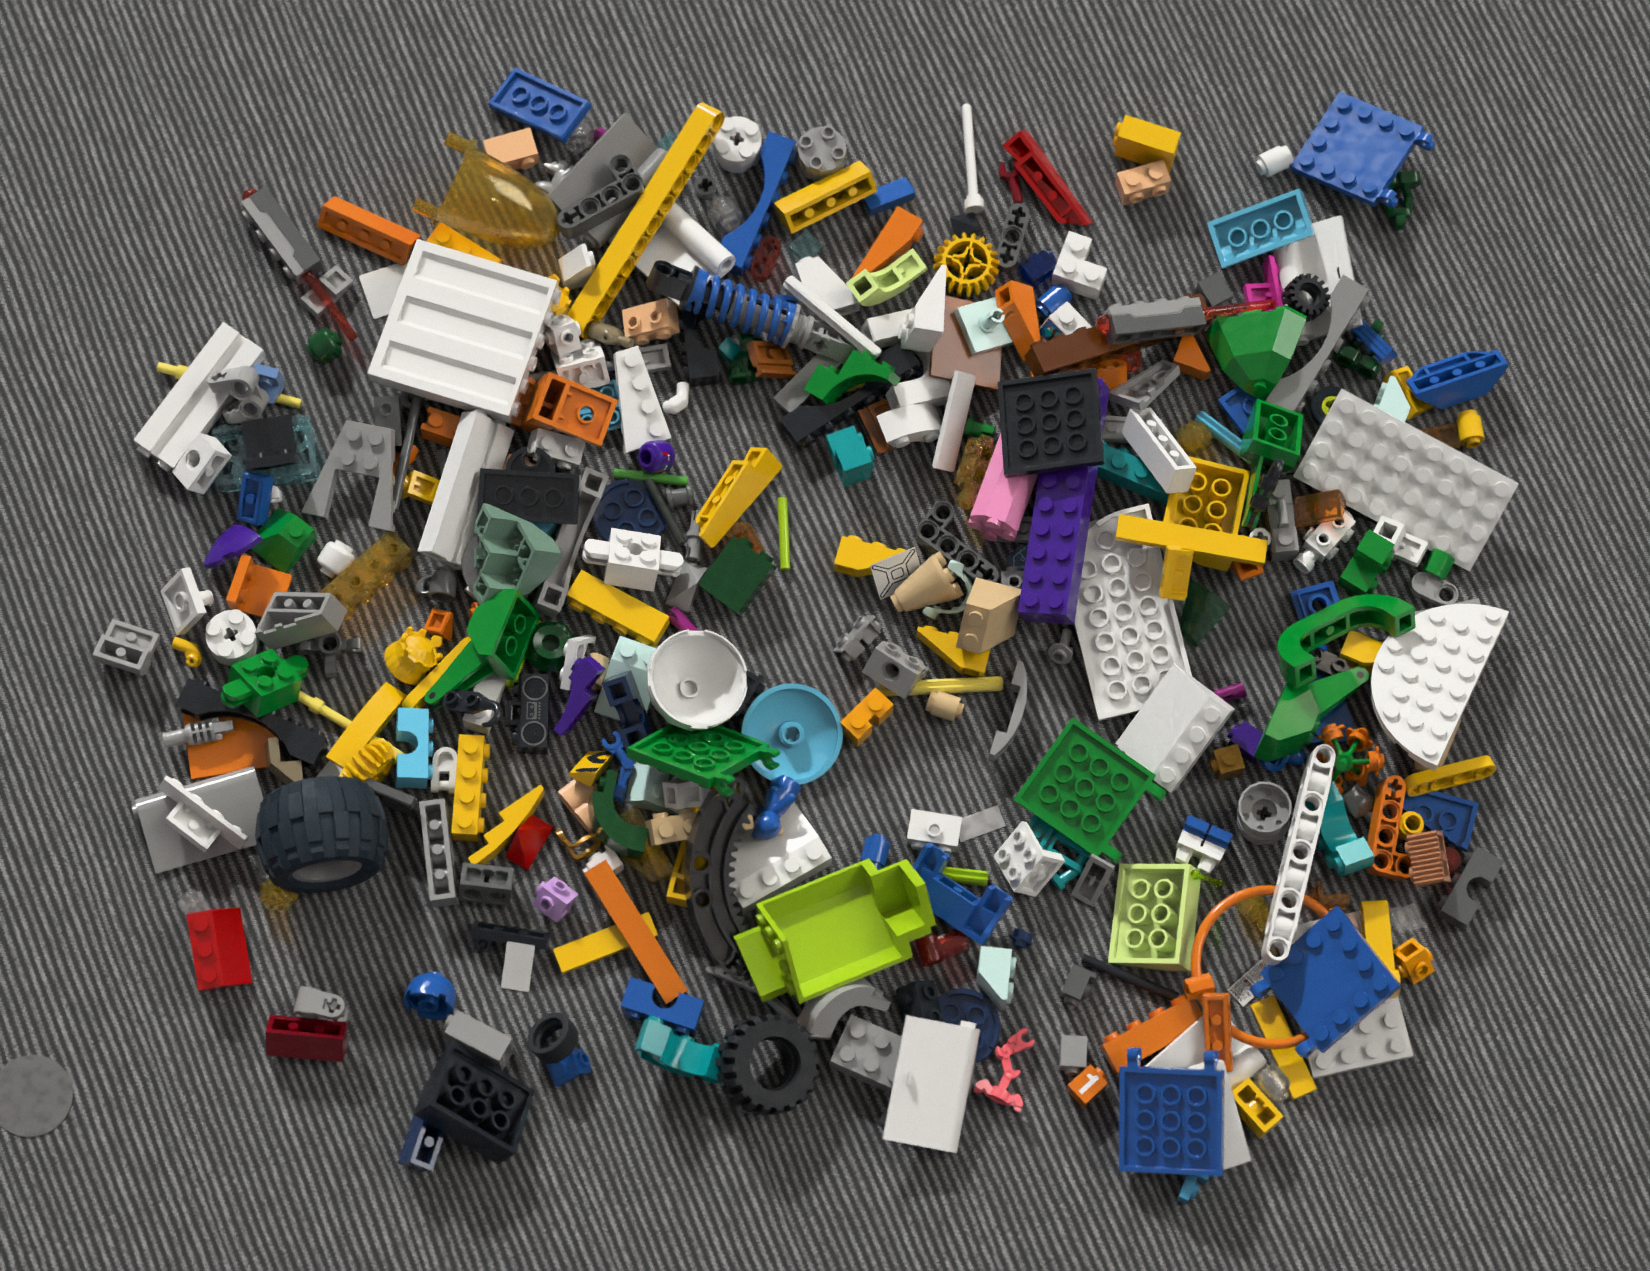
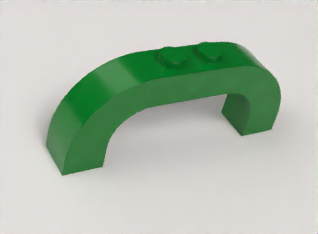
M1379 594L1358 595L1340 600L1292 624L1281 634L1278 640L1279 669L1282 677L1295 688L1316 679L1315 657L1309 654V652L1352 630L1364 627L1379 628L1397 638L1415 629V607L1392 596Z

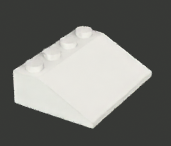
M1174 663L1115 744L1126 755L1156 775L1154 781L1171 793L1179 787L1235 708Z
M795 803L780 817L784 828L781 836L768 840H763L759 837L754 839L751 837L753 829L746 830L745 833L738 832L737 834L742 840L733 844L739 850L731 852L736 861L729 863V866L735 868V871L729 873V876L735 878V881L730 883L729 886L736 888V891L731 896L738 898L736 904L738 907H741L740 911L743 915L757 908V903L777 896V892H785L786 888L794 887L831 865L832 857Z

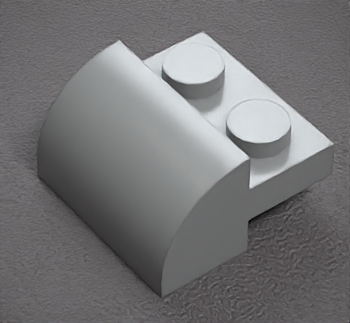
M112 619L105 635L102 634L92 654L93 660L143 676L151 665V657L160 640V634Z

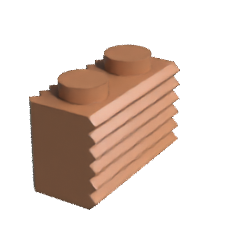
M1434 830L1407 835L1408 842H1405V852L1411 859L1412 867L1409 868V876L1415 886L1424 887L1451 882L1443 831Z

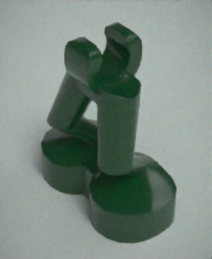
M1419 171L1398 172L1387 188L1391 190L1402 189L1404 196L1402 208H1390L1382 203L1387 218L1393 219L1395 230L1404 229L1406 218L1412 216L1414 198L1411 189L1420 185Z
M1375 319L1371 328L1385 340V336L1381 334L1384 323ZM1355 337L1349 343V346L1342 345L1340 350L1334 353L1333 359L1338 365L1346 369H1353L1360 376L1368 380L1376 379L1381 370V366L1374 357L1376 355L1374 352L1369 355L1360 354L1358 347L1362 344Z

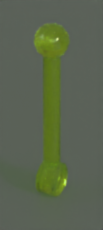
M1194 869L1190 873L1192 879H1201L1214 884L1216 887L1224 886V880H1216L1200 874L1198 870Z

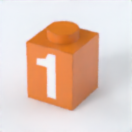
M1090 1064L1067 1085L1066 1090L1085 1108L1106 1089L1108 1085L1106 1081L1107 1076L1100 1068L1096 1067L1094 1069Z

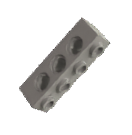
M445 798L421 801L419 806L430 902L434 908L459 904L449 806Z

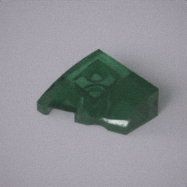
M1192 580L1189 584L1179 624L1182 636L1197 648L1212 632L1214 626L1229 611L1231 606L1213 592Z

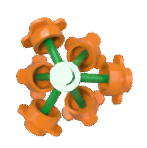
M1336 723L1327 724L1321 729L1322 734L1317 736V739H1323L1324 744L1331 746L1335 751L1334 765L1337 769L1335 772L1332 771L1331 782L1334 781L1340 794H1342L1344 789L1341 787L1343 779L1339 775L1341 771L1346 772V781L1357 782L1360 787H1363L1368 782L1367 777L1370 772H1374L1375 776H1379V770L1384 769L1386 760L1384 759V754H1379L1378 746H1375V751H1367L1366 759H1357L1352 756L1354 751L1361 752L1365 748L1371 749L1373 746V742L1369 739L1368 730L1362 727L1359 729L1348 728L1345 733L1348 736L1347 745L1350 749L1348 752H1344L1338 741L1344 737L1341 730L1345 728V725L1336 726ZM1316 754L1317 759L1326 763L1327 760L1324 755Z

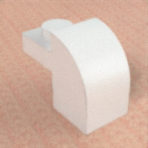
M1383 515L1373 531L1395 544L1392 553L1395 554L1392 559L1393 561L1399 559L1418 567L1428 548V542L1405 533L1404 524Z

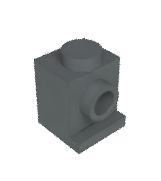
M1073 964L1060 994V997L1064 999L1063 1002L1072 1007H1078L1081 998L1087 999L1092 985H1089L1088 982L1093 984L1097 974Z

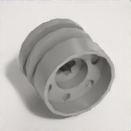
M1257 782L1246 788L1238 801L1237 827L1240 834L1247 841L1256 845H1270L1278 842L1286 834L1290 823L1292 802L1288 793L1281 786L1272 782ZM1262 814H1266L1265 821L1260 820Z

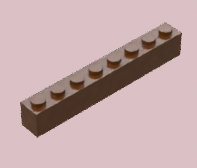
M1201 293L1192 296L1191 294L1183 295L1190 298H1200L1208 325L1213 318ZM1100 321L1088 329L1085 326L1080 327L1069 335H1065V333L1058 334L1050 341H1036L1030 345V349L1024 357L1033 376L1078 370L1178 337L1108 345L1103 328L1104 325Z

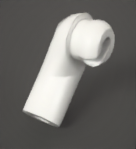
M677 383L676 396L663 403V411L666 414H676L687 407L689 383Z

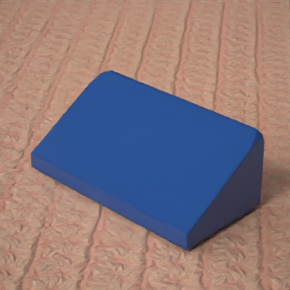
M903 177L878 187V191L863 198V202L869 215L872 216L915 199V191L907 178Z
M247 471L243 472L236 520L255 526L263 525L267 522L274 476Z

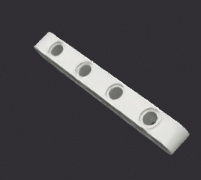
M1326 744L1318 745L1309 754L1300 782L1261 950L1263 961L1269 965H1278L1288 956L1297 928L1331 785L1336 756L1334 749ZM1316 754L1324 755L1327 760L1326 763L1319 762ZM1305 801L1312 802L1315 806V811L1308 810L1305 806ZM1293 850H1300L1304 855V859L1296 858ZM1283 897L1288 898L1292 902V908H1287L1282 904ZM1270 946H1275L1280 950V957H1275L1271 954Z

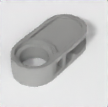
M1427 572L1415 574L1410 583V590L1413 595L1438 607L1456 603L1459 596L1456 586ZM1449 590L1453 595V599L1447 602L1443 601L1439 597V592Z

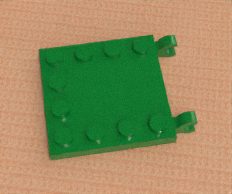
M1072 717L1013 800L1090 855L1094 854L1099 857L1102 853L1109 860L1117 864L1122 857V853L1108 843L1145 791L1159 802L1162 801L1167 791L1153 783L1156 777L1154 773Z
M669 724L627 747L626 757L636 760L639 764L657 768L660 772L670 773L681 780L696 783L702 788L715 786L717 791L725 797L734 793V790L728 788L726 784L734 782L735 778L732 775L758 760H761L763 765L769 770H774L780 765L772 760V758L780 755L778 749H771L770 744L720 725L705 730L689 731Z

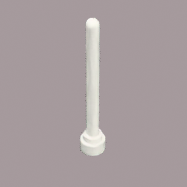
M966 103L962 106L968 195L964 200L965 212L976 214L984 211V200L978 194L972 110L970 104Z

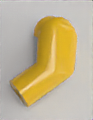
M179 637L174 638L171 648L184 652L185 662L189 667H198L202 662V655L198 645Z

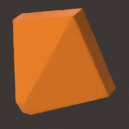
M432 608L424 627L427 630L426 633L451 641L454 613Z

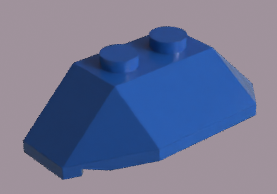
M1499 350L1464 352L1420 367L1406 382L1417 399L1442 410L1488 394L1507 370L1508 363Z

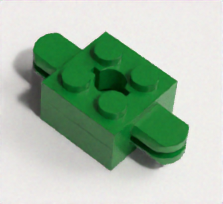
M271 648L232 664L228 683L223 685L221 701L229 708H235L244 704L257 718L297 702L302 679L307 676L308 661L300 655H294L283 660Z

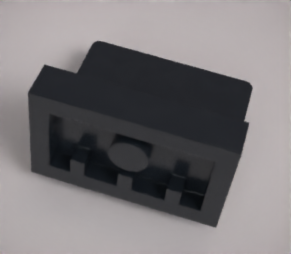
M291 415L242 422L247 459H245L246 470L255 471L299 464Z

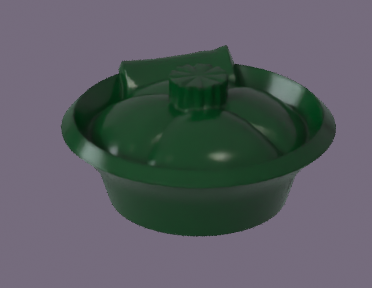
M562 621L539 623L535 628L525 656L539 670L546 672L559 671L564 667L565 656L563 651L565 644L568 642V639L577 636Z

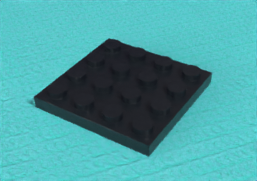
M1096 368L997 382L1003 469L1006 478L1105 464L1098 372Z

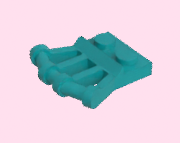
M1033 815L1028 825L1043 850L1059 853L1053 849L1058 841L1078 853L1075 861L1061 854L1065 860L1063 865L1069 869L1060 876L1055 873L1051 878L1055 887L1061 891L1065 888L1066 883L1077 875L1082 874L1083 866L1091 855Z

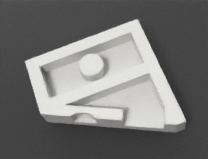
M583 635L568 639L563 651L565 662L559 676L561 681L560 689L571 690L572 681L568 678L573 672L571 667L579 658H586L585 652L588 643L595 644L596 636Z

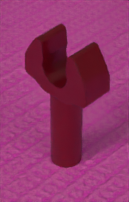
M1016 159L1013 160V172H1007L1004 162H1001L998 172L999 179L1006 180L1009 183L1013 203L1022 204L1023 199L1018 183V178L1022 175L1014 166L1018 161Z

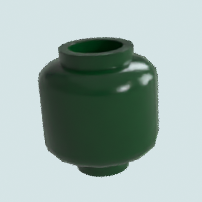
M323 328L308 337V344L305 347L315 363L327 364L341 356V345L344 344V341L338 331L333 333L331 329Z

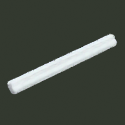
M789 276L783 283L785 289L862 353L865 350L876 358L880 356L882 350L798 279L794 276Z

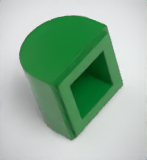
M1433 549L1421 572H1427L1441 580H1445L1455 559L1442 550Z

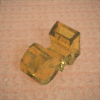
M1262 896L1252 897L1234 905L1241 915L1249 919L1251 924H1256L1260 932L1265 934L1270 910Z

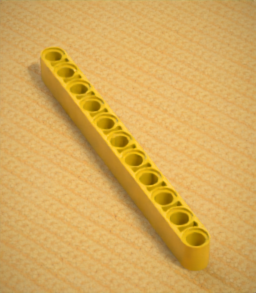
M703 102L696 106L567 313L570 318L578 322L581 329V335L579 336L583 339L590 338L588 331L591 324L596 321L601 322L718 134L725 120L723 112Z

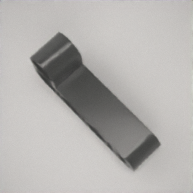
M618 154L610 160L609 166L614 182L559 213L557 220L561 234L565 238H576L636 204L645 190L641 175L628 156ZM621 167L627 168L625 171L622 172L616 171ZM632 186L639 187L637 190L634 191L628 190ZM610 198H617L615 202H607ZM588 210H596L593 214L586 213Z
M947 501L937 502L917 526L916 541L918 545L931 555L941 551L947 562L946 566H948L951 560L960 563L963 560L972 561L974 564L972 567H964L962 570L971 580L972 585L976 577L983 579V577L986 578L988 576H991V580L987 579L988 581L998 583L999 572L997 568L947 531L954 519L953 506ZM946 512L949 517L947 519H940L936 514ZM925 530H929L934 534V536H932L931 538H925L921 535V533ZM950 545L954 550L950 553H945L941 550V547Z

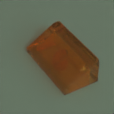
M1336 489L1295 497L1296 527L1343 519L1347 501L1342 492Z

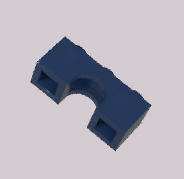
M631 670L609 677L602 682L610 707L614 706L618 712L621 722L619 733L626 752L627 747L654 733Z

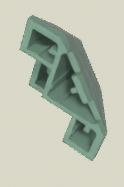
M483 503L474 523V534H478L479 543L478 548L474 549V568L478 569V578L473 583V594L479 605L505 588L516 589L522 595L532 592L553 574L562 554L553 538L531 522L490 504Z

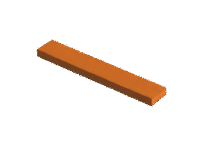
M607 860L584 873L585 877L650 981L655 985L665 1005L677 998L679 993L688 991Z

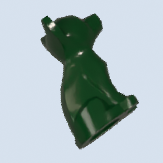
M737 330V338L741 349L730 364L728 382L732 385L756 382L758 377L753 373L754 367L750 361L746 344L752 340L763 341V338H757L754 334L750 333L743 334L740 330Z

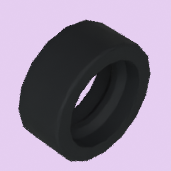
M550 1013L539 1019L531 1028L528 1035V1047L540 1061L546 1064H555L563 1061L575 1049L579 1040V1031L576 1025L565 1015ZM563 1028L557 1041L551 1046L544 1048L548 1037L556 1030Z

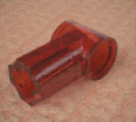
M961 931L941 936L928 935L915 941L923 967L938 964L948 957L970 952L967 936Z

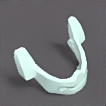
M951 560L948 568L957 577L962 578L968 594L962 605L953 607L951 610L942 609L936 605L925 607L922 613L934 620L940 613L954 615L964 612L973 585L971 580L962 571L964 564L958 561Z

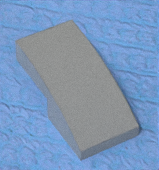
M335 265L319 278L318 284L300 298V304L313 316L319 318L350 288L353 280Z

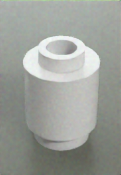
M1277 146L1258 155L1255 165L1260 175L1264 174L1266 177H1270L1289 168V165L1293 163V157L1287 146Z

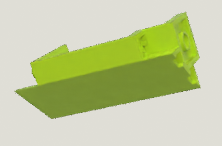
M868 858L757 903L758 915H755L758 926L733 937L762 1003L788 992L789 996L794 995L800 1004L912 958L913 955L909 942L931 934L930 927L935 926L936 923L926 883L907 859L878 870Z

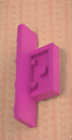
M1268 255L1262 263L1265 283L1245 284L1243 287L1247 311L1261 309L1262 312L1275 310L1278 306H1283V288L1279 285L1278 281L1279 265L1275 263L1274 255Z

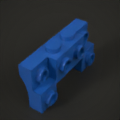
M931 842L924 845L912 867L926 883L933 915L946 921V925L951 929L961 931L980 945L985 944L997 923L1003 919L1014 898L992 884L987 887L980 899L942 873L951 857L949 854Z

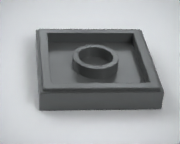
M367 778L366 783L373 787L375 796L379 797L383 806L412 818L416 817L419 808L414 796Z

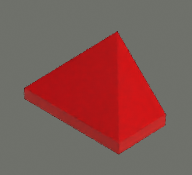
M531 815L518 828L506 859L528 871L554 827Z

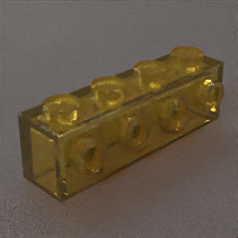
M388 531L319 593H331L348 610L344 617V620H348L355 614L356 608L362 602L364 604L369 602L379 587L387 586L397 571H403L411 564V559L413 558L412 550L395 532Z

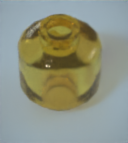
M1193 420L1176 432L1178 444L1191 457L1197 456L1211 446L1213 435L1203 421L1199 423Z
M267 878L265 883H261L260 903H264L266 909L287 911L291 908L292 902L297 903V892L279 888L271 883L269 878Z

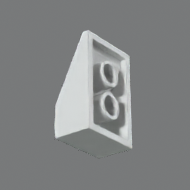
M941 265L912 312L907 314L904 324L900 325L898 338L901 339L902 349L930 353L943 334L946 265Z

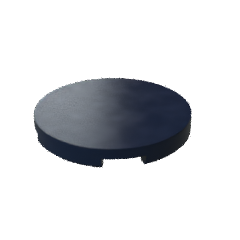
M629 478L617 480L606 486L593 514L596 532L603 541L607 542L609 541L611 528L662 536L667 525L644 482L629 480Z
M953 989L940 995L938 1000L943 1022L959 1026L961 1021L976 1023L975 1029H980L975 1064L986 1059L995 1049L1000 1037L1001 1024L995 1007L984 995L970 989Z

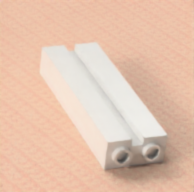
M223 322L134 438L138 446L136 450L147 458L150 455L158 460L156 464L166 472H169L170 469L173 470L198 434L207 435L222 415V409L234 399L229 391L213 393L207 378L221 370L241 366L254 368L255 363L260 364L266 357L264 350Z
M473 409L472 412H462L418 548V552L455 570H462L465 549L477 535L474 534V523L477 519L480 468L502 469L514 434V430L508 428L506 422L487 417L488 414L485 411Z

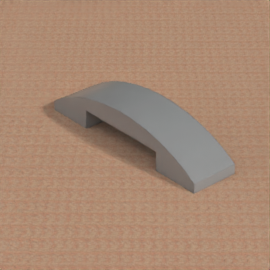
M1019 660L1010 686V691L1019 694L1007 733L996 731L989 754V761H995L1007 749L1022 721L1027 697V677L1024 664Z

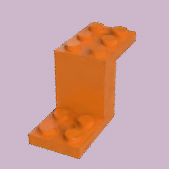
M548 372L537 381L529 377L527 378L529 386L526 394H522L520 397V412L517 417H513L510 425L530 433L537 428L549 431L555 429L597 447L602 446L618 402L617 399L551 372ZM581 408H588L591 411L592 418L590 421L581 419L579 414Z

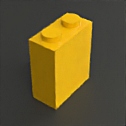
M1125 115L1123 123L1118 122L1112 142V146L1116 147L1114 155L1143 165L1164 160L1167 171L1170 173L1177 153L1181 132Z

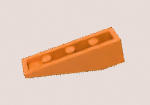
M897 206L853 277L865 268L870 273L886 268L908 251L914 242L918 243L924 234L922 229L923 220Z

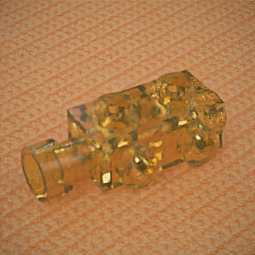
M980 435V437L968 438L954 481L955 484L963 488L962 492L958 493L955 502L957 506L963 509H973L977 499L976 494L979 493L996 446L993 445L994 439L989 436Z

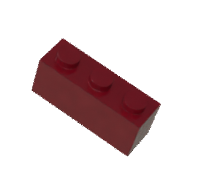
M270 1015L265 1031L266 1055L344 1062L348 1046L347 1022Z

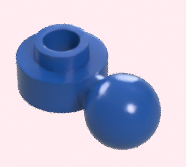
M1301 749L1299 753L1273 760L1271 763L1260 759V764L1265 770L1277 772L1284 768L1286 762L1291 766L1301 765L1305 760V752Z

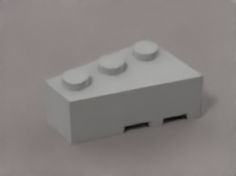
M274 592L254 634L269 649H278L337 632L348 610L331 593Z

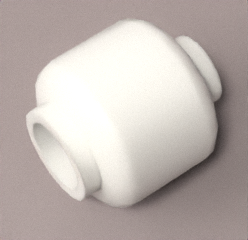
M339 540L328 542L317 558L318 563L322 566L320 571L331 578L334 575L344 576L355 560L352 554L353 549Z

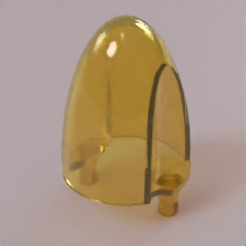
M450 131L443 145L462 153L465 158L442 205H438V207L417 197L411 211L430 219V223L437 227L440 221L464 233L513 249H536L552 243L560 233L557 220L559 212L548 194L516 170L476 148L478 140L471 139L469 141Z

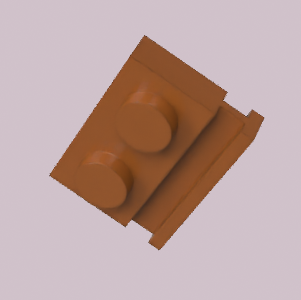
M753 340L746 344L750 361L758 371L756 377L792 379L797 374L791 367L794 364L788 346L783 349L774 344V342Z
M887 398L869 405L868 408L858 410V416L877 456L897 449V447H892L886 442L876 417L891 410Z

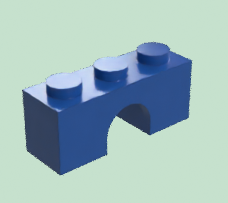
M630 977L621 1003V1011L625 1012L624 1015L626 1017L639 1020L640 1017L648 1019L649 1016H654L662 1019L664 1025L673 1027V1031L678 1034L688 1036L689 1033H696L705 1006L704 1000L679 993L676 1003L670 1008L663 1009L656 1006L653 1002L656 991L654 984Z

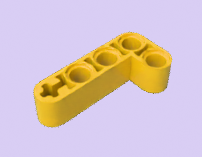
M1387 900L1361 901L1360 920L1362 936L1400 983V974L1398 970H1395L1388 902ZM1400 988L1395 993H1393L1388 999L1397 998V996L1400 993Z

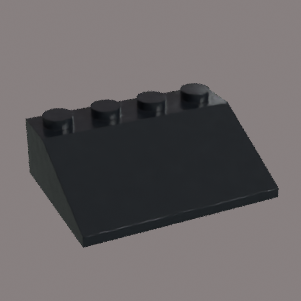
M451 1040L446 1045L420 1094L414 1116L499 1165L516 1154L535 1090Z

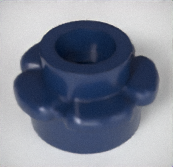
M1014 928L1012 935L1009 934V938L1013 939L1011 944L1026 949L1027 945L1032 946L1033 944L1031 942L1033 935L1026 931Z

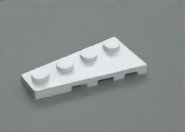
M639 346L615 352L613 357L616 385L618 386L619 393L618 404L621 412L624 454L640 450L641 446L648 441L670 440L671 435Z

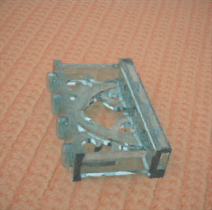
M303 414L292 416L294 431L301 430L305 434L303 443L296 447L299 464L250 472L274 476V486L317 480L319 470L313 423L310 416ZM220 425L217 429L211 430L212 437L217 438L222 445L225 441L235 439L238 441V444L230 446V449L237 453L236 456L232 455L228 460L233 462L231 474L224 475L223 467L217 475V485L220 493L241 491L243 472L246 471V465L243 464L245 459H247L242 425ZM308 447L310 463L303 464L298 453Z

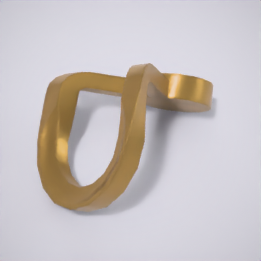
M560 829L554 832L562 846L565 845L576 862L591 856L601 845V840L596 834L586 835L572 844L566 839ZM588 840H594L593 845L589 849L578 855L572 850Z

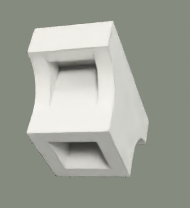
M678 777L672 778L671 781L662 782L665 808L684 809L701 807L710 792V788H702L696 783L681 780Z

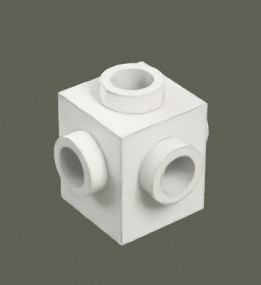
M560 314L554 316L550 327L546 326V331L544 332L545 341L550 346V349L558 356L582 349L579 339L581 329L578 322L568 315Z

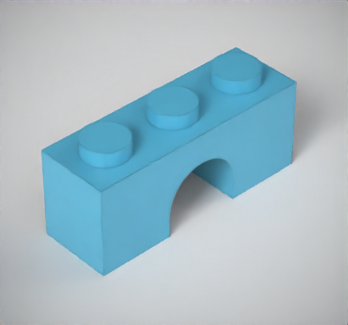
M398 708L396 741L412 744L415 751L410 754H397L395 788L426 789L427 781L432 780L433 764H428V756L432 757L433 741H428V734L433 733V718H429V709Z

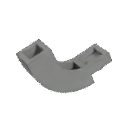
M861 978L810 999L803 1008L797 1022L806 1028L809 1033L830 1038L839 1018L849 1009L856 1006H867L887 1012L891 1002L883 996V991L872 986L864 978Z

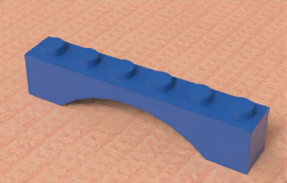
M770 131L767 134L760 151V163L764 173V189L760 202L746 222L733 232L723 236L720 243L736 258L734 266L729 271L730 273L742 277L745 269L749 270L754 257L751 254L754 248L758 249L761 244L763 235H760L763 227H768L772 216L769 212L772 206H775L774 202L780 199L781 193L778 191L781 185L785 186L788 181L790 172L787 170L790 164L794 165L798 157L796 141Z

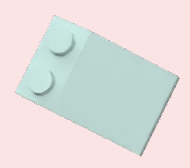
M620 636L604 681L609 677L631 670L646 713L648 714L652 702L647 690V665L657 648ZM602 686L594 713L620 721L616 708L614 706L610 707Z

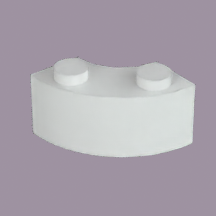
M919 403L907 405L876 416L886 442L892 447L901 448L910 442L926 441L928 443L939 438L942 422L933 404Z

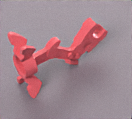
M1027 1028L1019 1030V1032L1007 1039V1043L1001 1049L998 1046L995 1049L996 1057L1001 1060L1004 1071L999 1085L991 1086L988 1079L976 1082L974 1093L981 1094L983 1092L986 1097H989L996 1103L1013 1106V1110L1017 1113H1020L1021 1107H1023L1022 1098L1019 1094L1011 1095L1006 1089L1010 1081L1016 1079L1021 1071H1013L1009 1056L1030 1049L1034 1045V1040L1023 1042L1021 1039L1022 1036L1027 1034Z

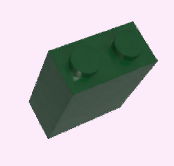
M733 535L698 584L742 616L777 567L772 564L774 558L762 550L759 554L752 549L755 544L746 537L742 536L739 539Z

